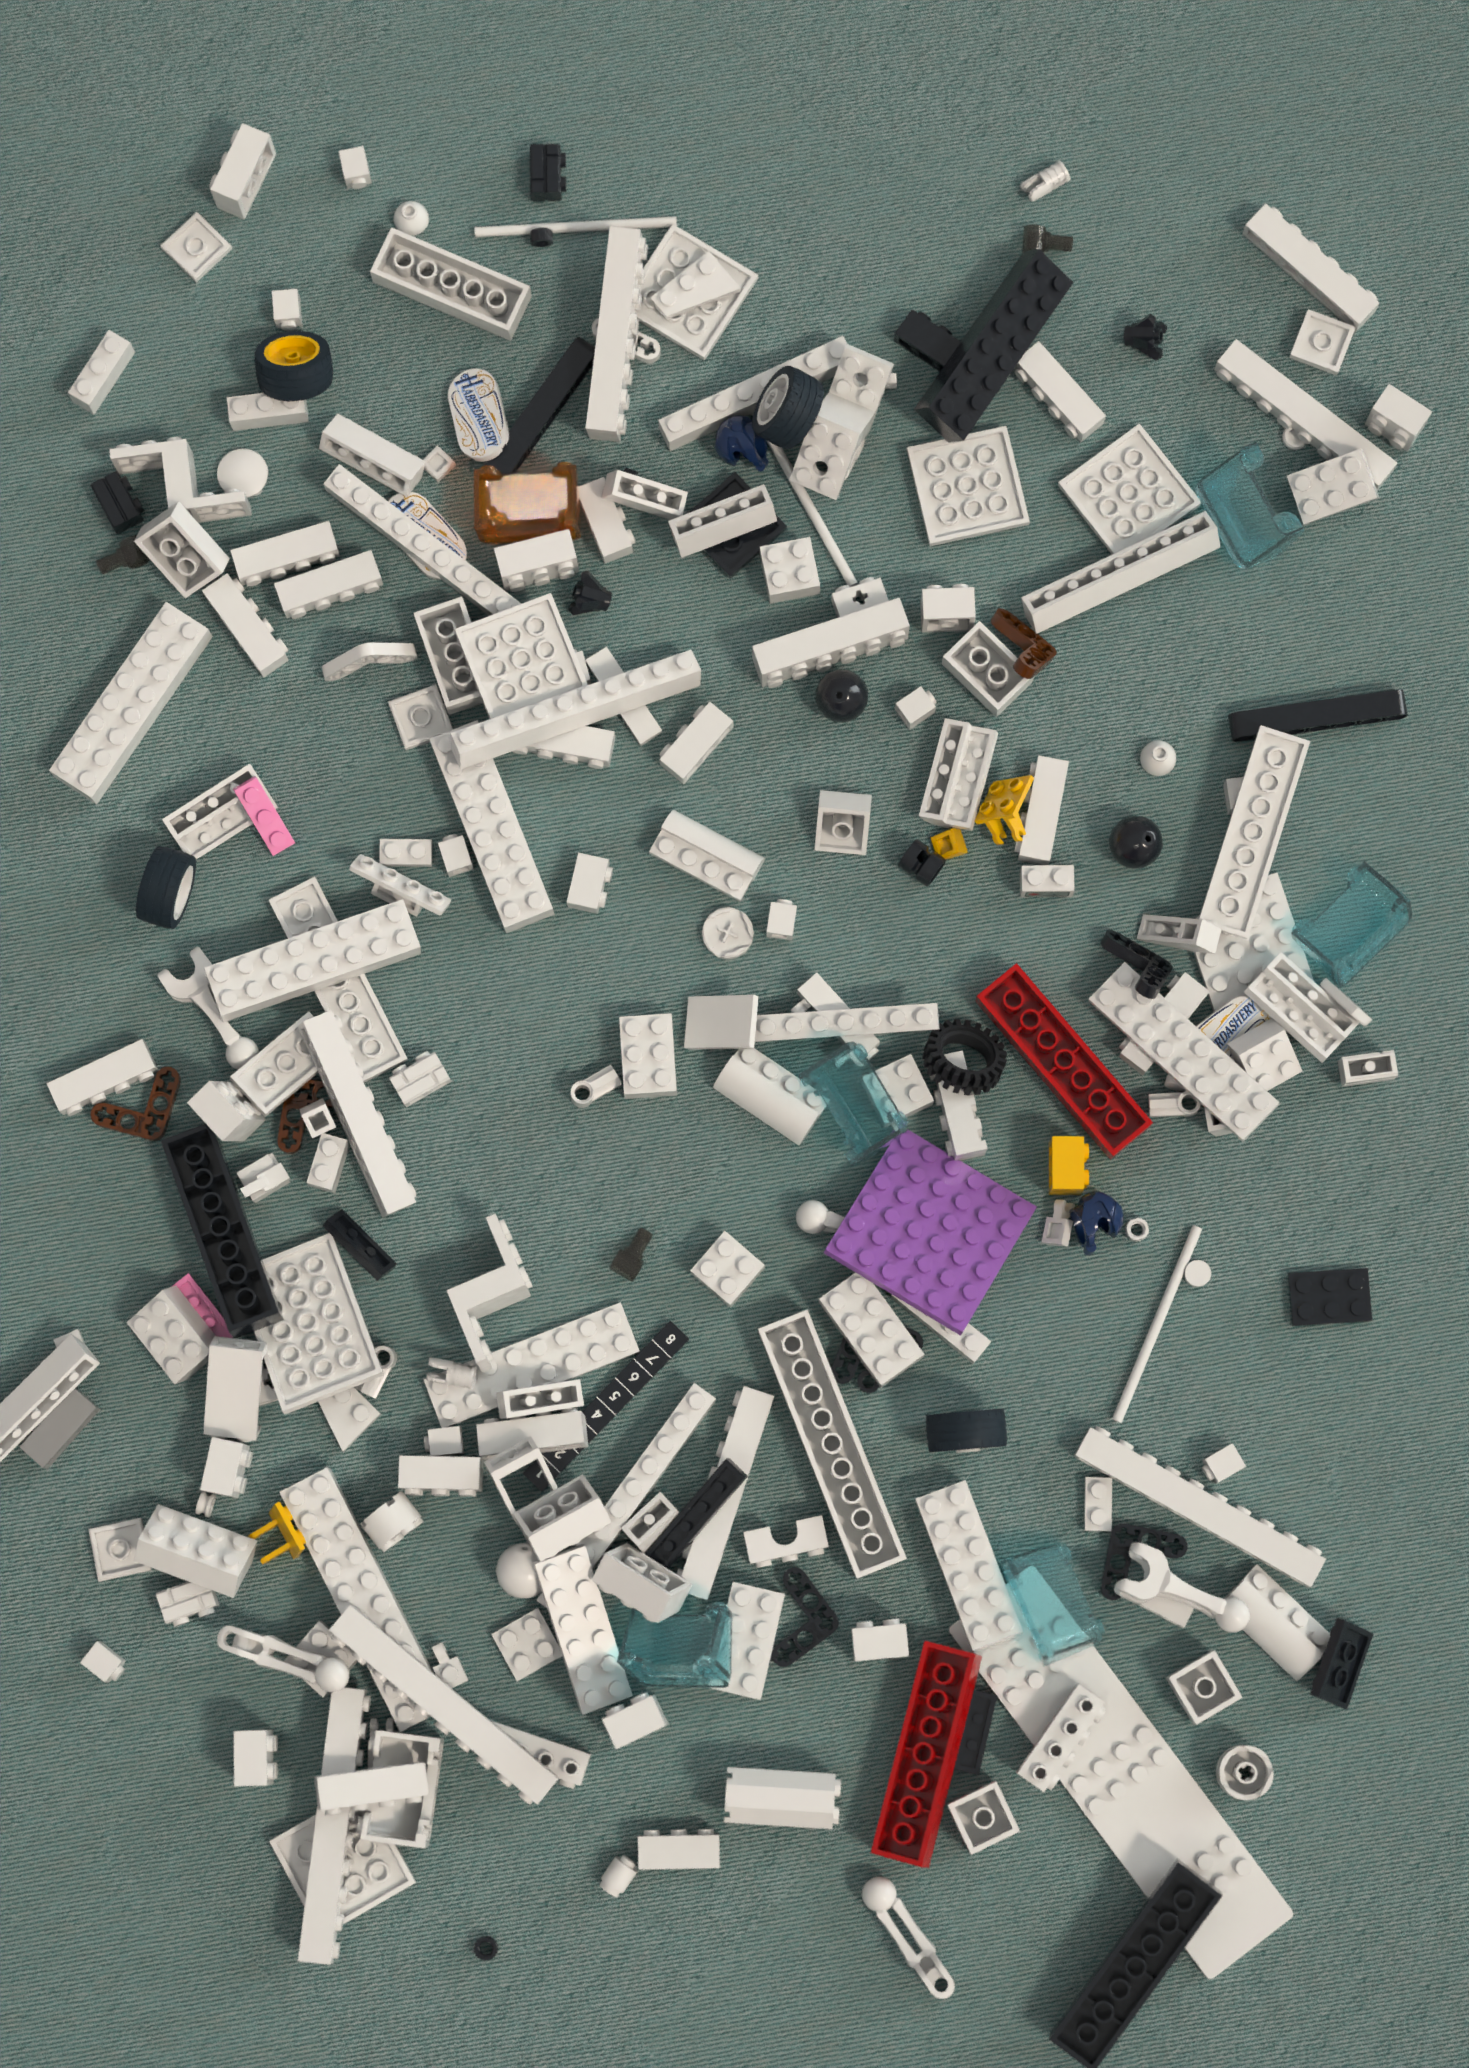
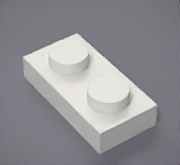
M380 839L379 863L384 866L432 867L433 841L432 839Z
M1085 1477L1084 1531H1112V1478Z

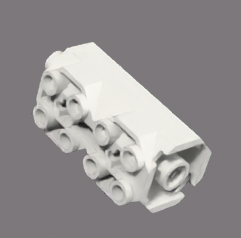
M727 1767V1773H732V1778L727 1777L725 1812H730V1816H725L724 1822L833 1829V1824L839 1823V1807L834 1806L835 1796L840 1797L841 1780L836 1779L835 1773Z

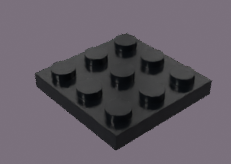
M734 472L690 512L740 494L751 488ZM776 515L777 521L711 546L703 551L731 579L760 553V546L772 543L787 529V526Z

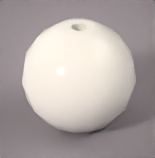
M520 1543L507 1548L501 1554L496 1567L499 1585L507 1594L516 1598H531L542 1592L533 1562L539 1559L529 1544Z

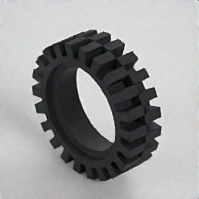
M954 1019L953 1024L950 1020L944 1021L943 1025L939 1023V1030L931 1031L923 1050L924 1068H928V1075H935L934 1081L937 1084L943 1080L944 1084L942 1087L947 1090L950 1085L954 1086L953 1092L957 1094L960 1089L964 1090V1095H970L972 1090L975 1095H980L982 1090L986 1093L989 1092L990 1088L993 1089L997 1082H999L1007 1062V1051L1003 1050L1005 1047L1003 1042L998 1043L999 1037L996 1034L990 1037L992 1030L989 1028L981 1031L982 1024L977 1022L975 1027L970 1026L971 1020L965 1019L963 1025H961L960 1019ZM948 1044L967 1045L982 1054L987 1066L979 1071H970L957 1067L944 1056L943 1047Z

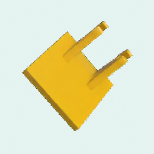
M1032 775L998 780L990 785L989 791L974 821L976 824H986L995 844H1004L1000 837L1002 839L1007 838L1000 820L1001 818L1004 819L1011 830L1013 840L1016 842L1023 841L1020 835H1026L1018 812L1034 780Z
M279 1501L274 1504L268 1513L272 1521L248 1535L249 1538L256 1539L278 1526L287 1542L285 1545L261 1558L262 1565L288 1550L292 1558L296 1559L305 1549L303 1544L306 1541L299 1529H294L291 1523L293 1520L291 1512L287 1506L282 1507Z

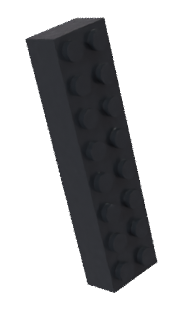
M1040 249L1023 252L916 405L914 411L949 443L964 441L1074 282Z
M203 1124L161 1140L231 1336L238 1338L284 1320L218 1136L207 1124Z
M1177 1858L1050 2032L1049 2040L1084 2067L1098 2068L1223 1896L1222 1891Z

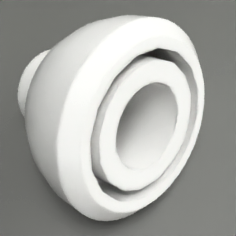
M406 201L400 204L394 213L395 227L397 230L408 235H418L428 226V212L422 204L416 201Z
M1155 740L1143 748L1140 762L1144 770L1149 774L1163 776L1174 768L1176 753L1169 743Z

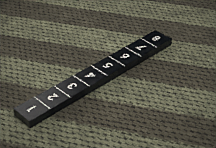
M671 1321L582 1411L586 1417L588 1444L690 1340ZM584 1448L542 1453L553 1479ZM535 1460L523 1474L543 1492L549 1484L537 1460Z

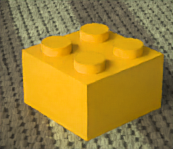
M1084 1136L1051 1137L1049 1141V1195H1081L1083 1190L1087 1189L1089 1185V1170H1084V1163L1089 1159V1143H1084Z

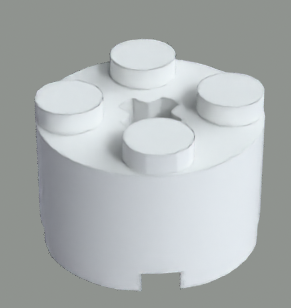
M403 1491L393 1496L391 1501L384 1503L360 1523L368 1536L383 1552L393 1547L406 1534L424 1522L421 1519L420 1513Z
M1249 1745L1232 1746L1220 1756L1217 1762V1782L1222 1790L1233 1798L1240 1800L1256 1799L1264 1795L1273 1782L1272 1764L1268 1756L1259 1748ZM1247 1765V1771L1251 1774L1249 1777L1241 1779L1239 1769L1240 1767L1245 1768Z

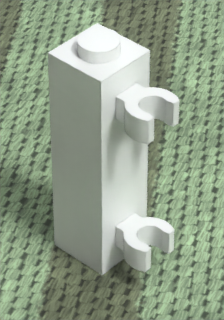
M815 973L797 989V994L802 1001L791 1009V1013L807 1012L809 1009L812 1011H827L850 1008L821 976ZM874 1034L837 1036L844 1047L833 1055V1060L839 1066L851 1055L859 1062L864 1059L869 1061L879 1052L877 1047L880 1041Z

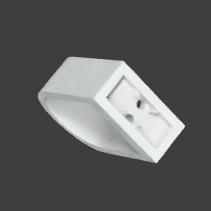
M532 1437L484 1461L507 1510L516 1523L517 1521L513 1515L516 1511L500 1481L501 1478L537 1460L549 1484L550 1492L558 1488Z

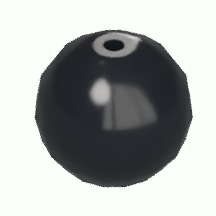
M838 669L829 672L820 680L816 688L815 700L819 711L827 719L846 723L855 720L863 713L868 703V690L865 682L858 674L850 670Z
M1129 816L1119 821L1112 829L1109 838L1110 851L1120 865L1132 869H1142L1151 865L1159 857L1163 847L1162 834L1152 820L1144 816Z

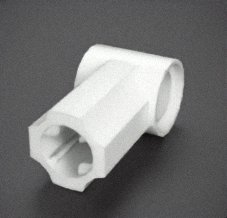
M609 1065L585 1080L576 1082L571 1088V1101L579 1108L588 1107L593 1101L621 1086L622 1083L613 1067ZM584 1088L588 1090L590 1095L586 1100H579L576 1098L575 1092L578 1089Z
M1187 1091L1182 1093L1148 1094L1149 1117H1191L1197 1114L1201 1106ZM1187 1097L1192 1098L1196 1103V1107L1193 1110H1186L1182 1107L1181 1101Z
M378 1346L375 1348L377 1356L383 1350L390 1354L389 1363L381 1365L384 1375L356 1386L357 1390L375 1399L391 1369L397 1362L395 1350L388 1346Z

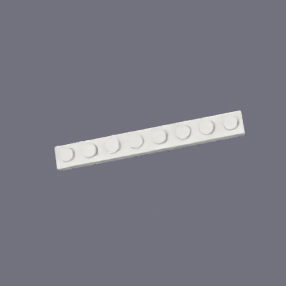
M938 1003L757 1015L755 1042L939 1030Z

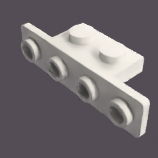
M360 854L350 865V871L374 882L372 895L388 903L403 899L408 913L416 917L421 912L422 907L437 915H442L451 903V899L442 893L434 891L418 881L412 880L396 870L374 861L370 857Z

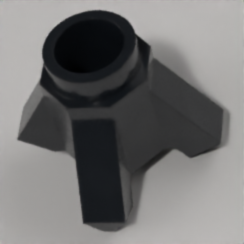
M1149 314L1139 322L1125 327L1124 344L1125 346H1131L1132 349L1141 351L1154 360L1161 359L1163 349L1159 348L1158 344H1161L1163 341V334L1166 333L1167 325L1162 321L1156 322L1155 316Z
M589 570L583 571L581 573V580L577 582L572 592V599L575 601L570 603L568 610L572 615L591 611H607L611 602L612 592L607 591L606 587H602Z

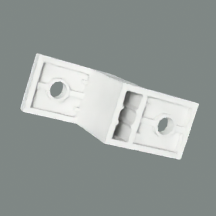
M847 344L845 346L829 393L823 399L814 424L804 437L790 481L837 500L854 453L872 427L894 366L893 363ZM855 374H865L868 382L865 384L859 383L856 380ZM823 461L826 463L828 471L822 472L818 470L816 462Z
M171 437L166 442L157 443L156 441L149 440L142 442L141 445L120 444L114 449H109L110 459L119 474L163 468L168 508L179 501L198 523L252 516L248 498L245 492L239 489L226 490L225 494L217 495L207 492L200 494L198 497L194 456L186 439Z
M496 1213L486 1217V1220L505 1266L447 1290L475 1361L483 1373L492 1369L490 1361L494 1360L485 1339L480 1340V1337L484 1336L477 1319L531 1297L528 1289L533 1287L524 1266L521 1268L518 1266L523 1262L515 1244H509V1241L513 1240L508 1226L504 1219L499 1221Z

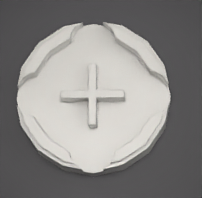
M725 907L717 909L707 917L702 929L703 942L710 953L717 958L728 960L738 958L747 952L752 945L754 931L752 922L745 913L735 908Z

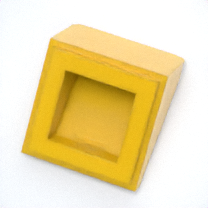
M951 828L930 837L934 851L945 859H951L968 852L960 829Z

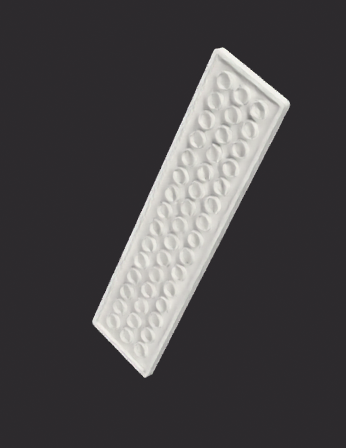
M1028 1567L1006 1584L1023 1629V1634L974 1652V1654L982 1656L979 1673L1033 1745L1037 1743L1077 1683L1105 1702L1102 1708L1106 1712L1098 1723L1094 1721L1087 1729L1091 1732L1082 1746L1080 1744L1076 1745L1072 1751L1075 1754L1072 1762L1067 1768L1062 1766L1056 1775L1060 1777V1782L1147 1898L1150 1897L1177 1858L1222 1891L1223 1896L1185 1947L1204 1975L1209 1979H1213L1293 1917V1911L1034 1567ZM959 1619L950 1626L949 1633L963 1651L973 1653Z

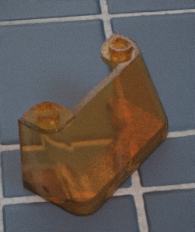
M560 462L556 467L552 468V473L502 475L499 470H496V467L490 465L474 469V529L479 541L487 544L516 543L569 529L572 540L581 538L577 466L569 462Z

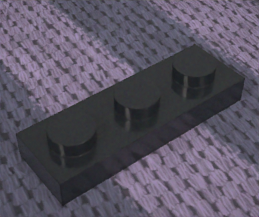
M343 1209L331 1216L323 1224V1227L377 1281L391 1272L397 1265Z
M974 1690L954 1769L979 1775L997 1695Z

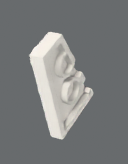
M708 251L651 296L650 301L667 320L694 310L695 307L702 304L713 303L729 294H737L741 292V287Z
M355 1387L318 1401L343 1452L381 1415Z

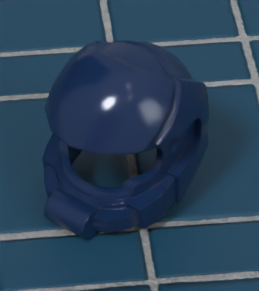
M733 416L721 423L717 430L714 444L718 456L725 463L736 466L742 453L745 458L754 464L756 470L763 471L769 464L767 444L765 439L754 432L752 420L747 416Z
M1089 1192L1079 1198L1078 1206L1069 1211L1080 1246L1084 1248V1254L1087 1256H1091L1096 1250L1094 1240L1098 1227H1101L1107 1235L1116 1238L1124 1220L1121 1205L1103 1192Z

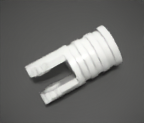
M1059 160L1049 168L1024 181L1020 187L1024 192L1029 193L1028 197L1034 202L1071 179L1066 167Z
M429 1357L428 1365L447 1370V1374L430 1372L426 1376L427 1381L473 1389L477 1366Z

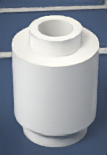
M622 1855L621 1858L615 1856L601 1877L600 1887L612 1896L618 1897L620 1893H624L638 1872L634 1868L636 1863L625 1855Z

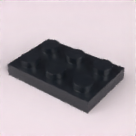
M1368 1268L1287 1274L1292 1327L1373 1321Z
M1336 1618L1330 1632L1326 1650L1321 1657L1318 1673L1313 1680L1310 1695L1347 1710L1373 1633L1346 1620Z

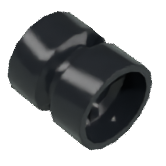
M916 839L901 858L898 867L908 874L915 873L916 880L928 887L939 874L947 859L937 852L930 853L929 847Z

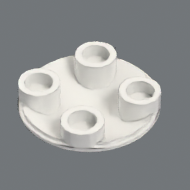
M237 449L229 452L220 461L217 469V478L224 492L230 489H239L244 491L248 498L257 496L262 492L267 482L268 468L264 459L257 452L249 449Z

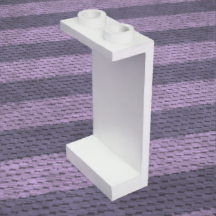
M214 1336L209 1345L204 1435H211V1437L219 1439L226 1437L237 1438L241 1442L256 1441L261 1431V1426H258L262 1362L266 1354L267 1342Z

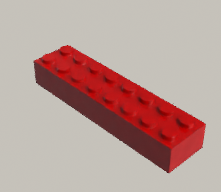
M1017 963L976 996L975 1002L1110 1160L1153 1124L1152 1120Z
M924 1640L871 1849L872 1854L929 1868L982 1656Z

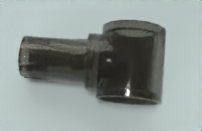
M1027 225L1023 229L1022 253L1035 249H1040L1044 254L1049 252V250L1072 251L1073 236L1051 235V232H1047L1046 228L1041 225Z
M137 535L122 540L116 552L96 560L98 568L103 575L121 566H128L130 569H134L150 561L147 555L134 542Z
M639 1228L629 1246L625 1247L624 1250H619L609 1269L633 1282L644 1263L642 1261V1254L653 1234L643 1228Z

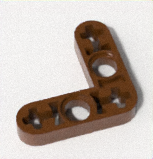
M999 608L990 620L992 625L1024 650L1013 664V669L1020 676L1032 679L1048 666L1057 654L1056 649L1049 642L1036 634L1035 631L1009 611Z
M163 1067L157 1072L145 1113L108 1103H98L91 1110L90 1116L92 1121L99 1127L149 1141L160 1140L166 1133L181 1083L180 1074L172 1067ZM169 1072H171V1076L175 1079L174 1082H169L167 1090L172 1091L171 1095L158 1091L159 1087L164 1090L165 1082L162 1080V1077L167 1076ZM158 1097H165L168 1101V1106L163 1111H157L154 1108V1101ZM104 1108H106V1112L109 1115L116 1116V1111H119L116 1117V1126H112L114 1123L112 1119L104 1118L103 1122H100L97 1113L103 1112ZM151 1112L157 1116H164L163 1120L157 1119L156 1126L160 1130L159 1132H154L153 1136H150V1131L147 1130V1126H152L155 1120L154 1117L150 1116ZM126 1115H132L135 1118V1125L130 1129H124L121 1125V1120Z
M309 1080L302 1086L304 1090L311 1091L310 1085H314L312 1100H308L309 1094L300 1093L299 1097H296L294 1093L284 1101L277 1144L284 1153L294 1154L301 1149L305 1130V1122L302 1116L299 1122L290 1123L287 1120L288 1112L292 1109L299 1110L318 1101L317 1092L325 1087L322 1081ZM330 1099L325 1101L328 1108H334ZM285 1126L292 1129L299 1128V1132L293 1130L292 1137L297 1143L296 1145H291L290 1149H287V1145L283 1143L284 1139L289 1138L290 1133L289 1130H284Z

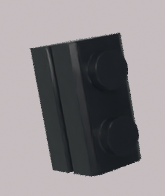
M559 144L530 145V195L533 202L546 200L561 201L562 192H566V177H561V168H566V153H561Z
M115 471L105 476V478L91 483L90 486L116 534H120L130 527L143 522L140 513L144 512V509L138 498L132 499L129 491L133 490L126 476L121 478L118 471Z

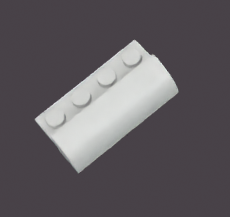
M945 718L919 812L921 819L947 829L954 827L969 831L973 830L974 820L978 812L998 737L996 730L972 726L969 722Z
M248 764L162 819L184 853L186 852L194 856L197 860L253 824L233 788L254 776L257 777L274 808H278L251 764Z
M672 810L664 821L661 831L649 851V854L739 902H741L765 861V858L675 810Z
M1282 952L1244 991L1247 996L1321 1063L1327 1059L1359 1024L1354 1017Z
M739 1048L735 1055H732L713 1086L715 1090L799 1146L831 1100L755 1048Z
M1256 1564L1224 1599L1237 1598L1247 1605L1250 1619L1243 1631L1297 1681L1321 1659L1326 1650L1330 1633Z

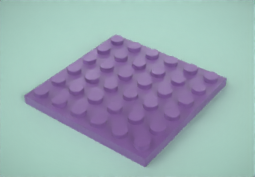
M901 1126L826 1247L824 1254L961 1336L1037 1206L960 1160L955 1161L953 1156L948 1157V1153Z

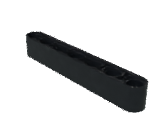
M577 337L572 342L509 430V440L507 445L505 444L502 448L503 451L484 465L480 478L500 491L507 487L592 368L595 347L581 337Z
M1398 689L1239 711L1229 714L1228 720L1232 742L1255 740L1260 725L1293 735L1394 721L1406 718L1408 713L1404 690Z

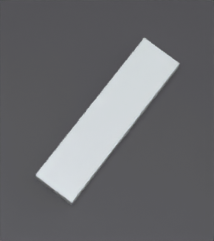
M607 647L585 660L598 682L624 673ZM646 705L620 714L640 746L662 733V729Z

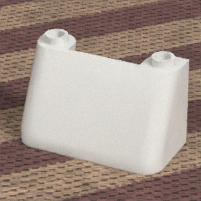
M376 1730V1734L371 1735L369 1751H373V1768L420 1761L425 1762L429 1795L422 1796V1801L406 1803V1799L395 1800V1805L379 1807V1802L368 1804L369 1809L365 1812L364 1817H359L357 1833H361L360 1840L418 1848H427L429 1846L444 1738Z

